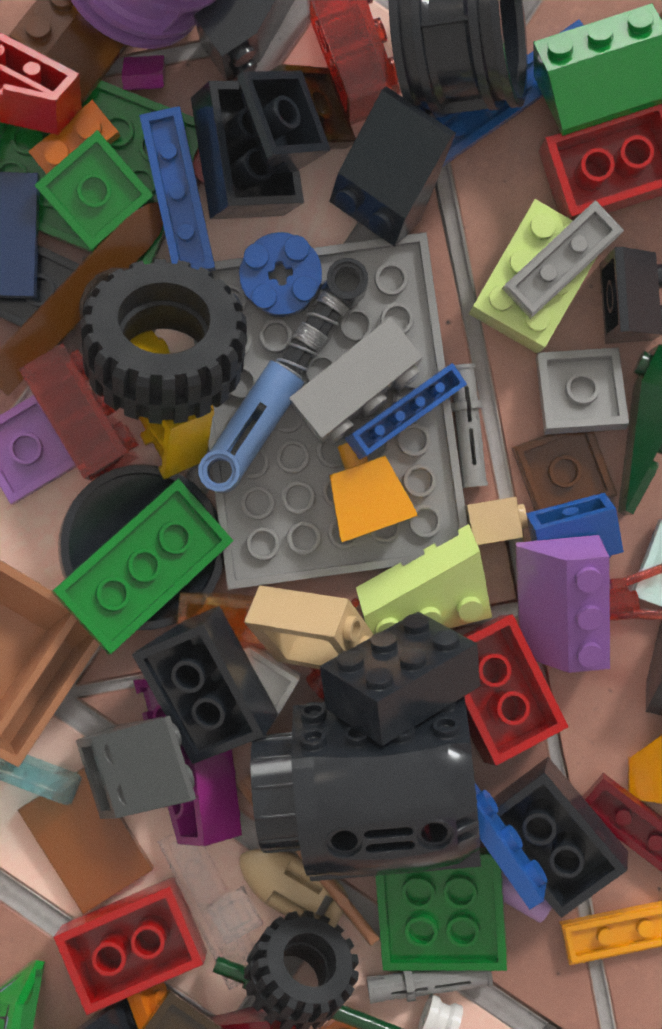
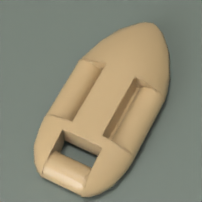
M259 848L246 851L239 857L240 869L252 892L264 904L284 916L289 912L297 911L299 917H301L304 911L314 912V918L319 919L321 916L316 914L325 896L327 895L332 898L319 881H310V877H307L305 874L302 859L293 853H263ZM333 879L348 897L344 887L336 879ZM332 899L324 916L330 918L328 924L335 928L344 912Z

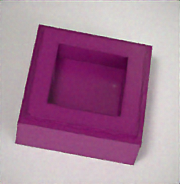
M164 55L124 57L121 76L123 90L163 88L166 71Z

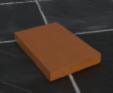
M84 767L17 810L82 914L107 900L154 868L123 817L100 819Z

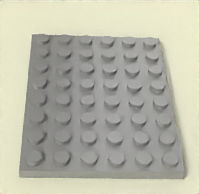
M427 232L406 235L395 247L381 238L313 248L320 259L322 267L320 289L327 280L330 266L342 258H353L365 266L368 273V286L364 298L355 304L351 310L346 311L343 317L339 316L337 319L338 325H333L327 334V343L323 345L322 350H320L317 356L313 355L306 365L308 371L303 370L300 374L301 380L304 382L303 386L389 317L394 320L423 356L418 366L420 373L417 375L418 377L402 391L398 392L393 387L384 394L387 397L386 403L368 418L361 413L351 421L354 424L353 430L345 437L445 368ZM243 258L214 261L216 270L211 271L214 274L213 279L218 280L220 278L231 288V294L234 293L239 298L243 306L242 313L246 316L247 333L243 372H241L240 382L236 390L229 393L228 400L217 408L213 406L214 416L209 437V451L269 361L276 362L277 358L283 357L287 351L286 344L293 342L292 335L299 327L298 325L301 322L305 323L307 321L306 314L312 313L317 306L316 299L320 296V289L304 311L288 317H274L258 309L246 298L239 276L240 264ZM283 264L275 266L274 272L269 273L270 280L277 279L279 285L287 284V277L293 275L291 269H285ZM350 273L341 274L335 281L337 287L343 291H352L359 285L358 279ZM450 397L367 456L368 461L386 456L416 509L418 516L345 542H341L330 475L345 470L337 447L347 443V441L343 437L335 444L330 439L321 444L290 404L242 476L239 485L227 493L215 492L219 525L234 540L223 550L228 590L389 568L400 562L402 565H406L424 555L423 549L435 543L438 547L458 536L457 530L468 525ZM254 419L251 421L231 451V454H236L257 421ZM217 461L211 466L213 482L223 483L230 478L232 468L228 462Z

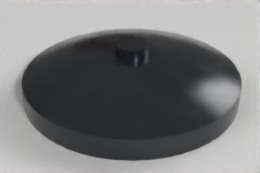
M129 465L113 469L89 483L75 497L65 513L58 541V556L63 577L66 579L178 478L219 524L218 514L203 491L179 473L164 479L158 469L159 466ZM223 551L137 631L154 630L176 624L198 610L209 598L218 583L224 563Z

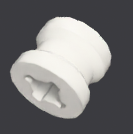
M431 994L423 1008L418 1029H459L463 1016V1006L457 1003L445 1004L439 996Z

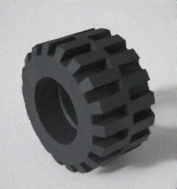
M297 911L289 912L284 919L280 916L266 928L249 953L246 960L248 965L244 969V979L250 980L245 987L247 996H255L256 1000L252 1006L257 1012L263 1009L267 1013L264 1019L271 1025L277 1020L281 1022L280 1029H291L293 1025H296V1029H309L311 1026L317 1029L337 1013L355 990L353 986L358 981L359 972L354 970L359 964L358 955L351 954L350 951L354 944L350 938L345 940L341 934L344 930L338 924L335 928L328 924L330 918L321 915L319 919L314 918V912L304 911L301 917H299ZM294 956L306 961L317 975L318 986L310 987L294 980L285 967L284 957Z

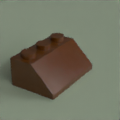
M36 0L9 34L10 38L79 73L82 104H84L128 46L113 40L92 26L79 13L71 0Z

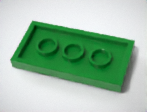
M178 478L51 592L109 655L234 540Z

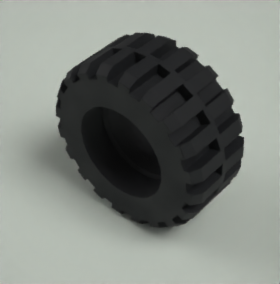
M154 259L152 264H144L143 261L130 264L129 269L126 271L120 268L108 276V282L102 280L92 290V296L86 300L82 309L81 341L83 368L85 375L89 378L93 391L100 397L104 395V403L117 411L119 408L124 409L125 416L136 420L140 416L149 418V423L162 424V420H173L174 424L187 422L188 416L195 415L196 418H200L210 413L211 405L216 408L221 406L229 399V393L236 390L240 382L241 372H243L247 333L246 316L242 313L243 306L239 298L234 293L231 294V288L220 278L214 280L212 272L202 267L198 270L191 268L189 262L178 260L177 264L166 263V259ZM171 329L189 335L198 344L182 352L158 354L145 351L132 344L130 340L146 331Z

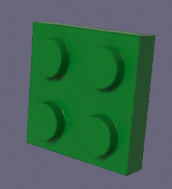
M98 130L34 185L91 250L153 196Z

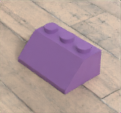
M592 535L515 543L518 626L536 662L568 673L610 669L609 555L600 536Z

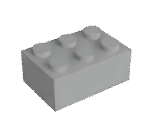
M389 317L289 398L291 406L321 444H324L328 439L335 444L353 430L354 424L351 421L362 413L368 418L382 407L387 399L384 394L395 387L400 392L412 383L420 373L418 366L423 356L394 320Z

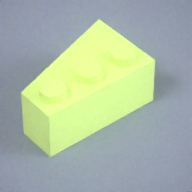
M469 524L457 530L459 535L437 547L434 543L423 549L424 555L405 566L400 562L356 587L363 619L373 634L384 631L402 621L408 615L420 612L448 628L492 618L481 554Z

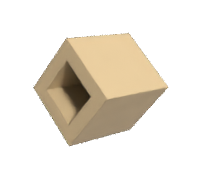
M516 497L465 505L467 522L477 545L523 538L522 529L528 528L524 504L518 505Z

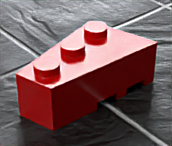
M0 32V122L59 135L82 109L80 74Z

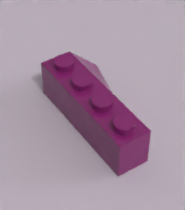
M146 679L133 680L136 693H143L148 711L142 713L143 719L165 717L166 715ZM181 744L180 749L185 764L190 767L194 776L195 785L193 790L196 799L168 806L177 844L205 847L242 836L241 814L238 804L236 771L232 749L192 764Z

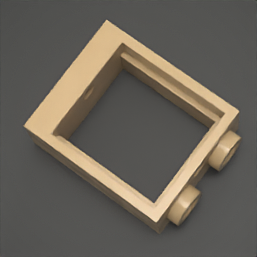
M261 585L258 587L244 621L277 662L320 669L322 664L374 635L349 599Z

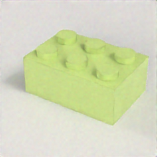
M534 199L470 310L469 315L533 352L540 353L552 337L596 258L531 319L502 288L573 220Z

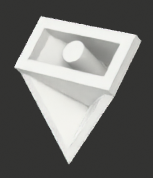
M252 645L243 647L279 715L297 685L301 673L282 662H277L273 657Z

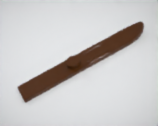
M158 202L146 203L127 217L0 348V389L7 396L14 391L83 318L82 309L86 298L90 297L92 290L120 268L123 271L128 270L129 265L135 263L150 248L159 236L163 226Z

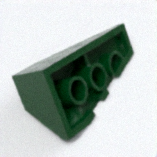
M661 344L652 348L649 353L643 351L633 370V373L637 374L638 377L633 385L618 512L625 516L634 514L657 472L659 463L654 461L657 453L662 455Z

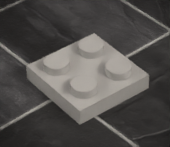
M619 348L537 353L535 360L544 435L627 429L629 418Z

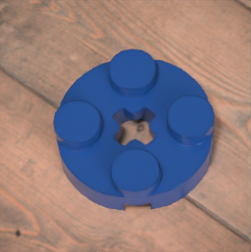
M285 232L271 233L262 236L246 248L240 264V283L246 298L258 309L274 317H288L304 311L316 297L322 283V267L316 251L308 244L304 237ZM283 264L285 269L292 270L293 275L287 277V284L279 285L277 279L270 280L269 273L275 271L276 265Z

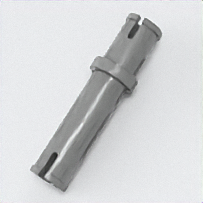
M475 364L455 365L467 385L453 394L454 403H451L452 412H455L462 487L487 486L488 481H486L479 409L483 408L482 400H478Z
M403 971L389 975L368 976L367 986L370 1004L405 998H407V1002L416 1001L418 996L439 994L477 987L493 986L491 971Z

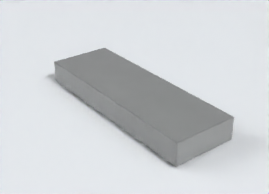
M595 200L511 278L502 289L531 319L618 238L624 230Z

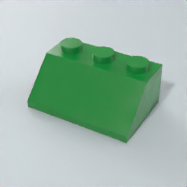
M653 3L533 42L534 78L562 136L662 104V20Z

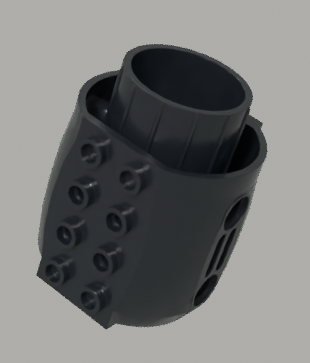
M465 696L383 746L325 709V701L293 705L292 732L266 734L264 737L252 741L250 758L251 790L255 827L260 849L263 853L300 851L306 876L310 877V881L481 867L477 799Z

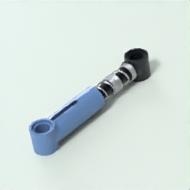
M342 258L330 266L327 280L320 289V296L316 299L317 306L312 313L306 314L307 321L305 323L301 322L298 325L299 327L292 335L293 342L286 344L287 351L283 357L277 358L276 362L269 361L210 451L201 459L198 466V475L201 482L208 489L217 493H227L239 485L242 476L290 406L289 398L304 385L300 374L303 370L308 371L306 365L313 355L317 356L320 350H322L323 345L327 343V334L333 325H338L337 319L339 316L343 317L346 311L351 310L355 304L364 298L368 286V273L360 261L353 258ZM350 273L358 279L359 285L352 291H343L337 287L336 279L341 274ZM253 419L257 421L236 454H231V451ZM217 461H226L232 468V474L226 482L215 483L211 480L210 468Z

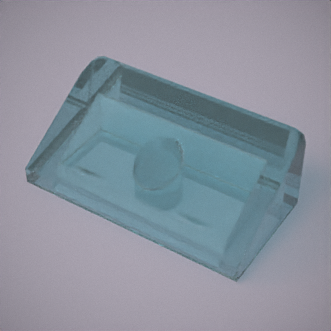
M30 755L25 757L19 767L0 758L1 781L58 803L72 804L81 782L80 774Z

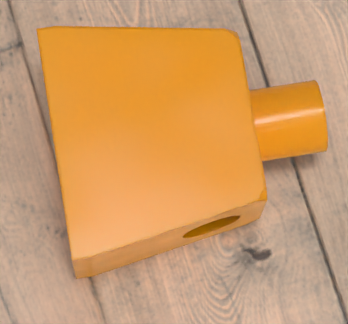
M348 443L337 447L345 470L330 475V482L341 542L418 516L416 509L386 456L368 461L366 456L359 460Z

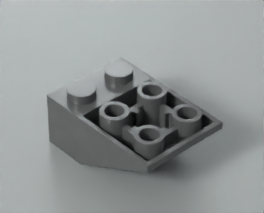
M170 716L119 724L76 740L100 819H117L196 799L193 790L195 785L194 776L190 767L185 764L180 749L182 743L181 734L177 726L172 723Z

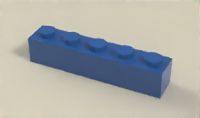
M451 363L345 437V440L360 460L466 386L467 383L455 365Z

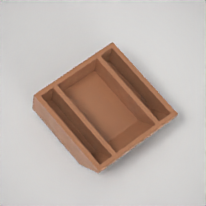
M0 560V758L19 767L99 647V644L54 596L51 589Z

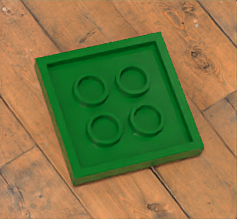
M480 847L481 867L375 876L383 971H507L502 870L486 847Z

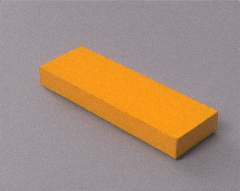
M662 900L559 921L569 965L662 947Z

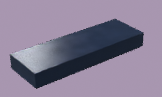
M0 172V298L36 299L40 191L34 185L40 180L38 173Z

